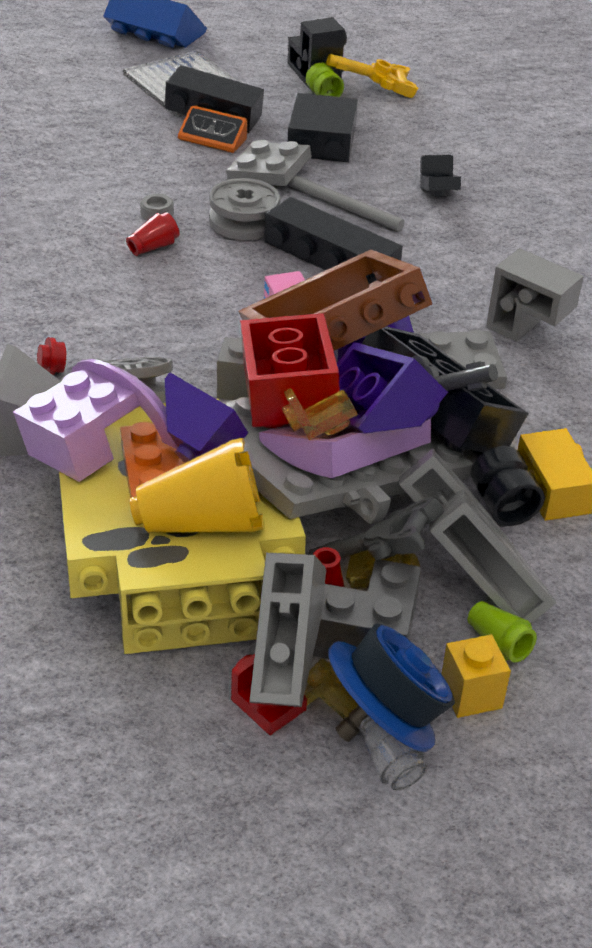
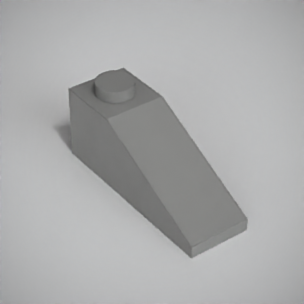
M266 552L250 693L251 703L302 707L322 616L326 567L315 555Z

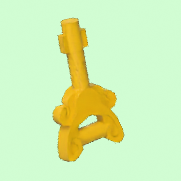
M329 54L326 64L328 66L367 76L372 81L380 84L384 89L392 90L409 98H413L417 93L418 87L416 84L407 80L410 71L409 67L390 64L382 59H377L376 63L369 65L334 54Z

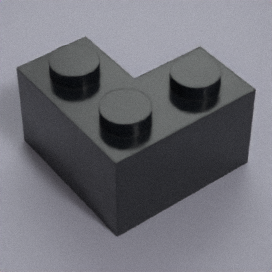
M333 17L302 21L300 35L288 37L287 64L306 86V74L311 66L316 63H326L329 54L343 57L344 45L347 42L345 29ZM331 67L342 78L344 70Z

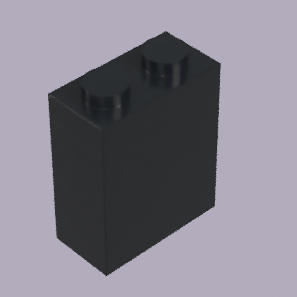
M297 93L288 126V141L297 142L298 145H310L311 159L349 162L356 127L358 99Z

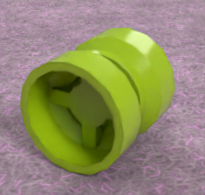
M316 63L311 66L306 74L307 86L316 95L335 97L342 95L344 82L326 63Z

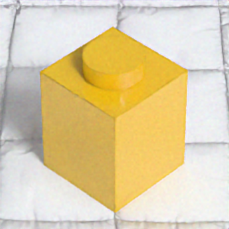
M492 634L446 643L441 674L453 694L454 705L452 708L457 718L503 708L511 670Z

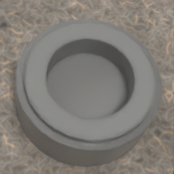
M163 194L147 195L140 202L141 216L147 221L156 213L163 214L167 212L173 217L174 202L170 197Z

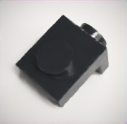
M449 154L422 155L420 158V188L431 191V196L439 197L451 196V190H461V176L453 174V156Z

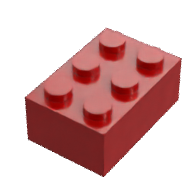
M324 313L240 320L244 371L252 427L275 428L282 427L285 424L304 422L323 424L328 420L341 419L339 370Z

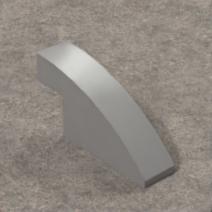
M431 449L399 477V485L415 503L430 496L435 497L440 502L444 512L432 523H429V531L500 609L533 623L556 604L554 597L510 539L434 449Z

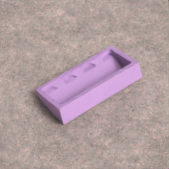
M431 418L425 421L421 427L365 434L331 420L323 424H309L307 422L285 424L282 427L259 432V439L271 452L291 465L319 476L335 478L431 443Z

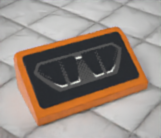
M191 106L178 133V139L234 153L247 139V119L198 106Z

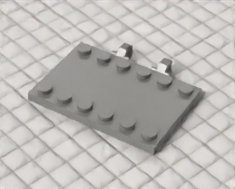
M247 397L222 402L236 411L248 431L247 436L244 438V452L248 451L258 492L289 519L349 506L369 524L383 521L391 502L389 496L406 493L399 485V477L431 449L435 450L460 480L469 478L473 463L462 456L460 452L446 446L439 437L431 432V443L335 478L319 476L284 461L260 442L259 432L272 428H265L263 426L252 427L249 399Z

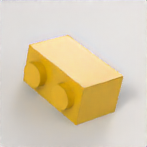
M567 428L521 434L517 450L526 462L529 472L534 475L543 490L545 499L540 513L544 521L592 514V469L584 458L581 446L575 443Z

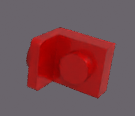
M255 653L253 655L249 654L241 658L231 671V700L271 736L307 710V697L304 695L302 707L251 703L250 693Z

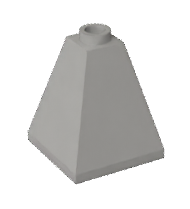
M7 344L0 360V456L28 454L13 411L25 405L32 396L44 393L61 383L60 380L24 352L10 344Z

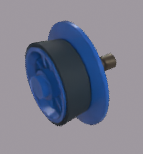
M379 623L372 626L358 647L341 641L333 643L328 651L330 663L345 689L358 704L349 714V717H345L335 727L338 735L346 742H350L360 732V729H363L373 719L381 728L406 746L421 752L431 750L436 740L430 722L454 705V697L446 680L430 658L402 634Z

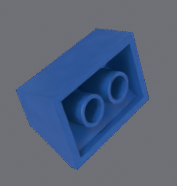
M109 0L103 15L114 31L124 35L127 32H131L136 37L145 41H150L151 38L156 39L159 43L169 48H174L175 45L186 48L205 34L207 27L188 5L171 0Z

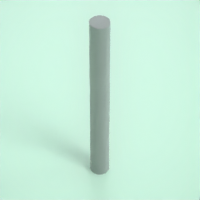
M297 175L289 182V186L397 232L403 229L405 221L402 218Z

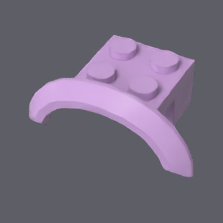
M94 359L81 360L72 367L71 373L65 376L61 383L44 393L32 396L25 405L13 411L28 455L78 482L114 459L104 429L139 406L155 425L162 442L175 449L178 448L167 432L166 407L159 397L132 374L119 367Z

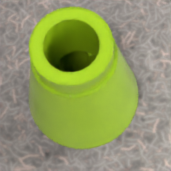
M485 601L476 603L469 611L468 623L480 636L492 634L506 661L520 662L532 652L536 644L537 635L532 630L531 623L528 620L489 605Z

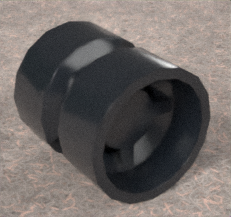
M504 445L489 449L481 454L472 465L471 478L481 497L484 498L494 520L500 525H520L534 517L542 508L545 499L543 490L534 475L529 472L528 466L520 452L514 447Z

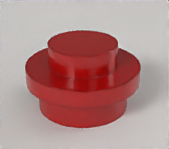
M47 337L44 345H39L37 363L53 376L55 373H63L65 370L66 346L64 342H57L54 337Z

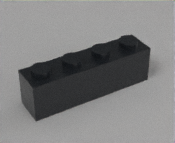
M293 197L287 198L265 213V243L324 270H328L369 250L377 251L398 260L402 258V245ZM374 273L366 276L369 284L377 281Z

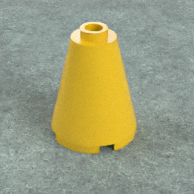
M244 439L231 440L137 486V496L129 499L135 525L143 524L147 533L255 532L263 530V514L258 515L256 502L260 501L248 451L244 452Z

